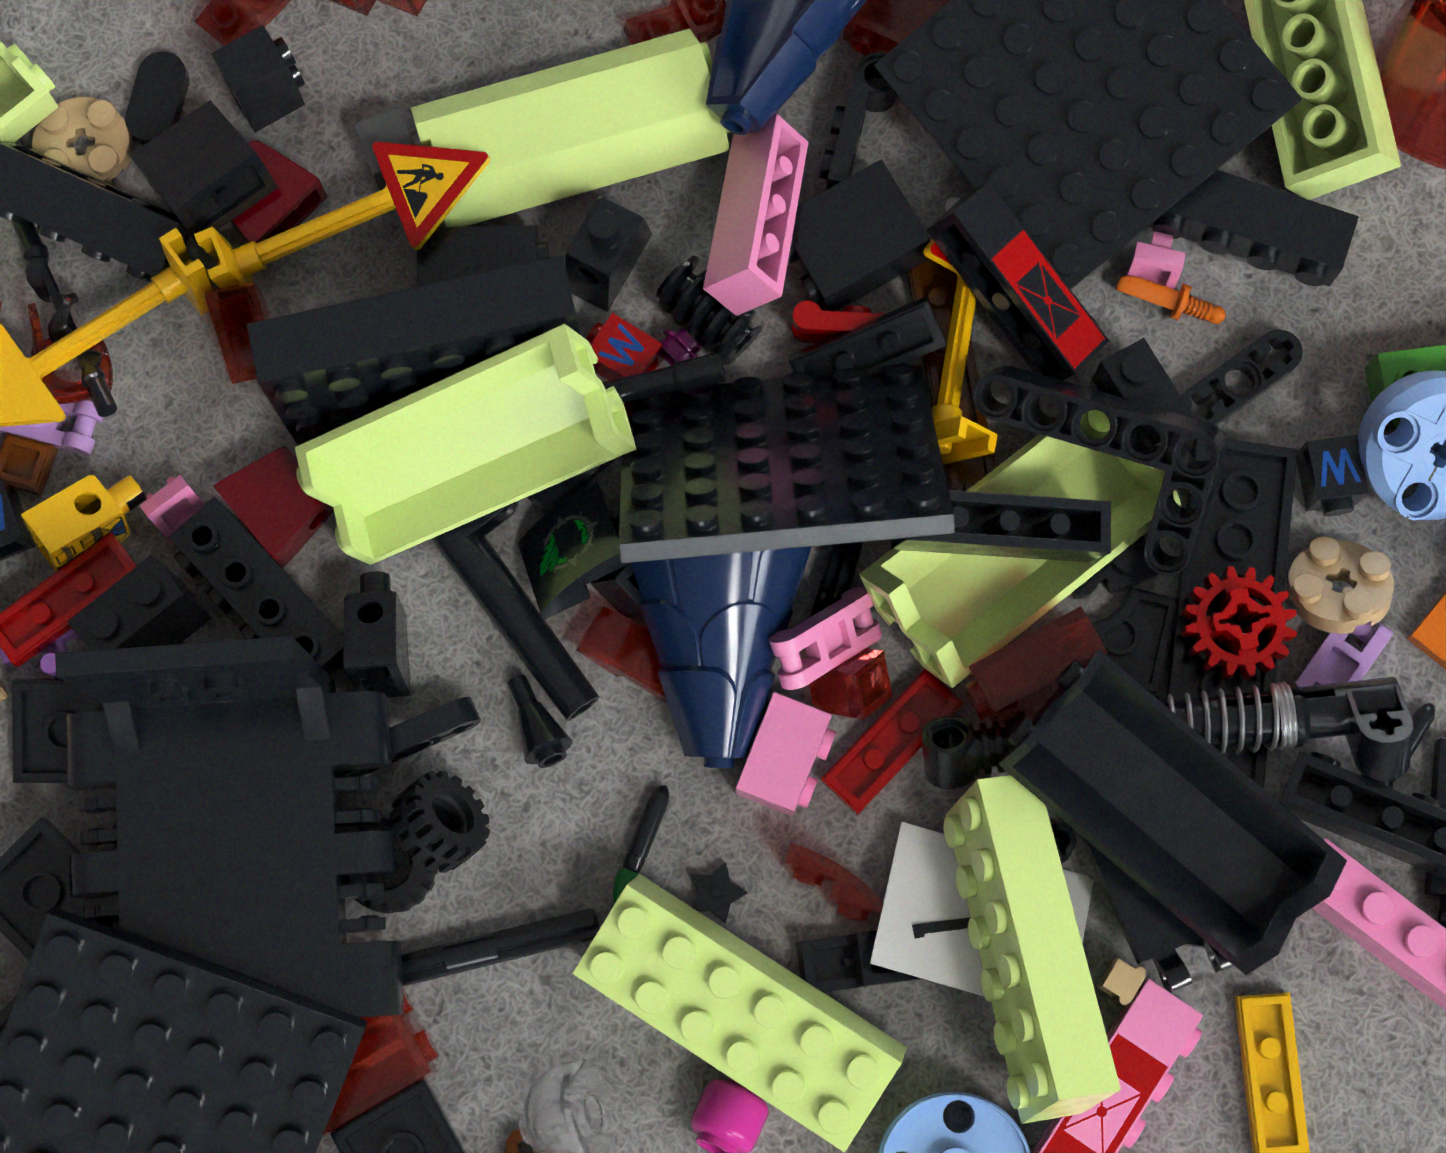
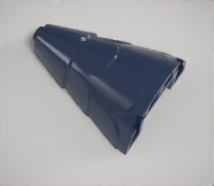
M727 0L722 33L716 42L706 106L721 118L720 123L732 133L747 135L748 132L760 131L815 71L816 61L841 36L842 30L867 0Z
M812 546L631 563L642 597L641 607L661 665L658 675L684 756L704 757V767L735 768V758H745L775 678L772 668L776 656L772 653L769 638L779 631L787 630L793 614L792 605Z

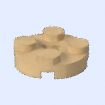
M75 97L57 104L59 108L36 126L32 139V150L106 183H114L112 179L119 175L122 168L124 171L131 162L129 155L133 153V138L127 129L124 119L115 107L106 100L92 97ZM86 135L89 140H95L94 145L86 148V154L78 155L76 149L71 147L72 143L77 141L80 136Z
M1327 536L1318 537L1310 543L1308 549L1301 552L1295 558L1290 567L1287 591L1290 594L1288 596L1289 601L1292 599L1293 603L1298 607V615L1304 622L1325 632L1336 634L1355 632L1356 626L1365 625L1370 621L1371 626L1384 618L1391 605L1394 579L1390 571V559L1384 553L1373 551L1358 543L1335 540ZM1343 581L1353 588L1345 587L1342 593L1332 590V582Z

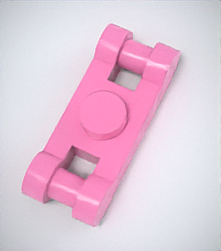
M865 586L846 590L841 594V599L792 629L779 631L769 638L773 655L780 659L781 668L778 670V676L783 689L794 690L810 684L881 639L882 633L879 621L872 618L870 610L874 604ZM805 648L807 658L801 661L799 651Z

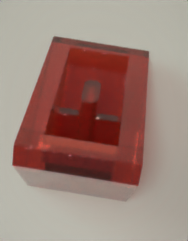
M255 281L205 291L204 297L232 384L257 379L247 324L271 319L266 299Z

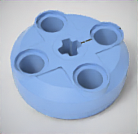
M1446 371L1417 372L1392 383L1371 403L1358 431L1359 453L1366 482L1373 492L1389 507L1411 520L1445 519ZM1400 417L1398 428L1391 434L1384 435L1383 432L1388 422ZM1418 483L1413 495L1402 499L1404 490L1409 485Z
M957 1091L926 1095L907 1105L888 1125L877 1153H896L902 1151L907 1153H1031L1024 1134L1006 1111L981 1096ZM959 1100L967 1105L971 1118L965 1129L959 1132H952L943 1121V1112L949 1103Z

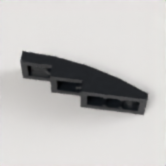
M970 918L913 924L914 937L917 939L925 937L924 934L966 929L968 928ZM877 930L796 942L800 978L823 993L922 979L870 964Z

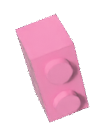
M774 692L736 786V795L792 817L798 805L808 808L818 779L809 776L815 759L818 757L826 761L837 731L828 728L832 714Z

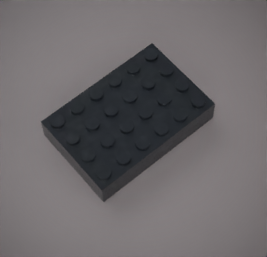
M563 255L247 324L257 382L298 446L563 324H566L580 335Z

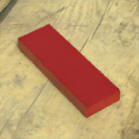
M110 532L0 612V648L14 666L20 667L72 629L67 621L137 566L118 538Z
M924 669L820 778V781L858 816L922 748V730L926 724L938 717L952 716L962 706L963 702L933 674Z

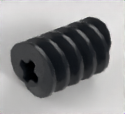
M692 256L671 271L658 288L656 298H660L659 308L666 313L674 311L673 321L677 325L683 326L688 324L687 332L694 339L703 337L701 346L705 351L712 352L717 350L721 354L723 364H730L753 343L761 332L762 326L759 325L754 329L750 326L756 313L754 309L736 316L703 289L706 270L696 276L693 272L699 262V258Z

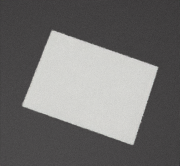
M901 822L870 964L984 996L981 987L983 966L979 950L974 949L970 942L968 928L924 934L925 937L916 939L914 937L913 924L970 918L966 898L960 896L956 885L958 865L954 848H950L947 845L944 834ZM1063 869L1083 944L1094 881L1086 875Z

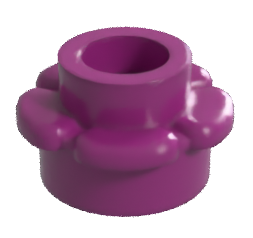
M682 328L676 333L670 329L663 331L665 337L660 343L663 344L664 360L670 365L698 357L697 354L701 351V347L687 331Z

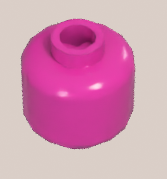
M731 1078L729 1080H712L705 1086L691 1116V1127L697 1135L695 1141L709 1153H749L754 1149L768 1118L769 1110L767 1103L762 1098Z

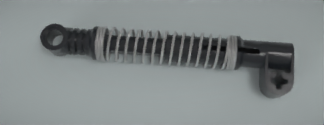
M1395 677L1300 687L1293 681H1283L1282 684L1280 682L1277 684L1273 682L1269 684L1268 691L1259 692L1258 687L1253 685L1251 693L1242 694L1241 689L1236 687L1234 695H1225L1224 691L1220 688L1216 697H1208L1207 693L1203 690L1200 695L1201 698L1190 699V695L1186 692L1184 700L1173 701L1172 695L1169 694L1167 702H1162L1217 750L1221 749L1220 752L1222 754L1225 753L1226 748H1230L1232 752L1238 755L1244 746H1247L1250 751L1255 753L1262 744L1270 751L1274 750L1276 746L1281 750L1283 748L1288 749L1289 747L1293 749L1294 747H1302L1308 739L1345 735L1356 767L1368 778L1378 781L1398 779L1406 774L1410 767L1414 729L1413 720ZM1031 709L1029 712L1027 710L1025 712H1017L1012 719L1005 720V727H1000L999 721H992V728H987L986 723L982 722L979 723L978 730H974L973 724L957 716H942L928 722L922 730L924 768L928 781L942 789H957L969 784L975 776H979V769H984L985 775L992 774L993 767L997 768L998 773H1005V770L998 764L1010 748V745L1004 741L1006 736L1023 717L1026 716L1031 720L1039 710L1033 711Z

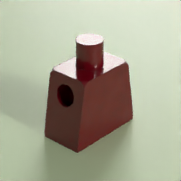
M254 140L249 145L257 153L279 188L230 221L247 243L251 241L259 243L299 226L327 198L319 178L259 140Z
M286 446L279 447L220 480L213 486L281 568L293 559L334 513L332 506L307 495L302 490L296 476V471L299 467L298 460Z

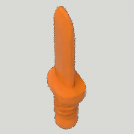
M1126 275L1118 280L1115 290L1172 310L1169 318L1179 321L1181 313L1194 318L1197 317L1199 320L1202 318V321L1208 320L1211 324L1217 325L1222 323L1226 316L1223 307L1219 305L1213 306L1211 302L1203 301V299L1198 300L1197 297L1192 295L1189 296L1192 286L1184 283L1180 291L1141 277Z

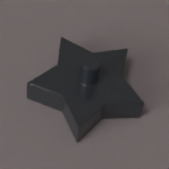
M726 863L711 875L690 874L698 892L692 908L698 912L711 911L726 924L730 905L748 894V892L730 881Z

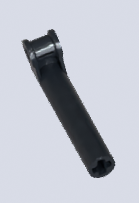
M516 501L432 538V541L566 721L578 717L599 700V695L485 537L516 512L519 502Z

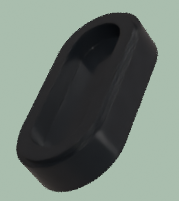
M161 51L150 54L141 62L138 68L125 115V123L132 137L143 146L176 124L181 116L189 86V74L182 60L173 53Z

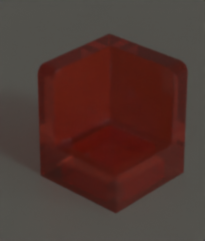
M866 648L809 684L814 708L829 714L864 720L893 697L885 653L882 650Z

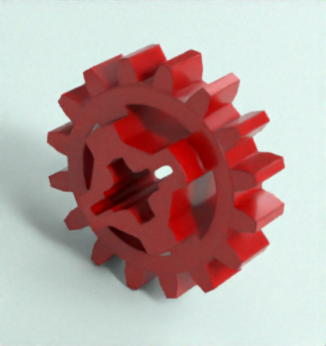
M1229 566L1222 573V581L1213 572L1203 579L1206 590L1195 586L1189 593V597L1197 605H1186L1181 611L1182 616L1192 620L1191 624L1181 630V636L1194 637L1196 643L1188 651L1190 656L1203 652L1207 656L1203 669L1208 671L1216 664L1222 666V678L1227 680L1233 676L1236 669H1240L1244 680H1250L1255 676L1256 666L1266 674L1275 668L1272 657L1282 660L1290 652L1281 642L1291 641L1297 636V631L1286 627V622L1296 617L1297 611L1283 609L1281 604L1290 594L1287 590L1275 594L1271 590L1275 578L1271 575L1261 583L1256 581V572L1253 567H1249L1242 577H1238L1234 567ZM1221 594L1219 613L1206 617L1210 602L1214 597ZM1249 594L1258 599L1263 606L1250 598ZM1236 614L1238 621H1246L1252 624L1242 632L1239 625H1231L1226 622ZM1266 630H1271L1266 646L1257 653L1256 648L1259 646L1258 635ZM1213 640L1228 648L1229 653L1217 646Z

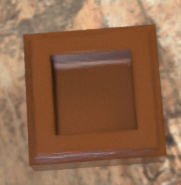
M6 433L0 449V481H4L11 488L42 496L58 449L53 445Z

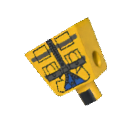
M88 475L21 514V517L35 546L54 571L57 572L110 532L118 538L120 543L129 537L131 532L125 514L146 501L147 498L140 486L130 475L107 490L95 475Z

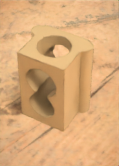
M1119 958L1113 959L1106 967L1096 988L1111 996L1114 1005H1127L1131 1003L1144 981L1146 970L1141 966L1132 967Z

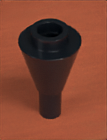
M526 675L513 677L507 684L519 709L518 719L525 762L527 764H538L540 768H547L561 762L567 756L566 750L572 745V739L543 704L537 701Z

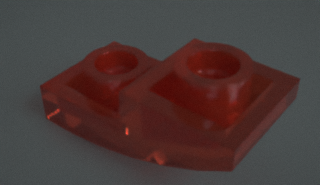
M212 0L194 22L225 46L261 25L266 27L291 0Z
M670 0L669 6L627 19L624 32L631 45L686 29H691L699 43L707 42L722 33L726 2L725 0Z
M600 607L576 651L616 677L625 676L661 701L667 703L658 675L661 665L649 629L609 608Z
M790 843L784 868L793 870L791 879L816 887L822 886L823 879L832 881L833 884L828 902L838 905L836 914L866 922L868 914L878 916L881 913L883 902L857 876L819 853Z

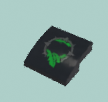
M598 482L577 492L554 507L538 520L518 542L537 605L544 620L590 599L586 584L630 564L621 563L619 532L605 494Z

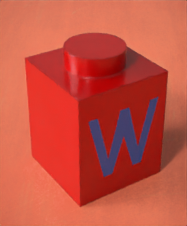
M613 312L604 325L598 322L586 337V340L590 343L598 357L597 363L593 364L594 370L607 380L656 370L664 359L662 343Z

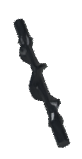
M21 218L20 222L14 223V228L25 250L23 255L27 261L25 274L28 283L38 297L53 305L55 313L48 324V335L52 343H55L77 329L70 314V308L72 304L78 302L79 298L76 293L66 295L60 293L48 266L49 251L47 246L43 244L39 233L36 232L34 223ZM88 349L75 357L82 371L81 384L83 388L87 389L97 414L100 417H108L117 411V406L106 384L104 372L99 367L102 361V353Z

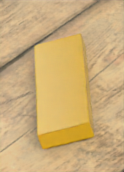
M1290 992L1236 996L1234 1001L1252 1153H1310Z

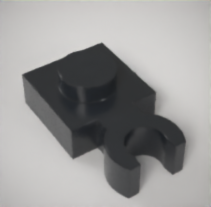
M1144 536L1140 537L1089 578L1085 586L1072 592L1073 598L1084 599L1090 596L1098 584L1105 582L1111 595L1156 578L1159 574L1147 565L1144 558L1146 542Z

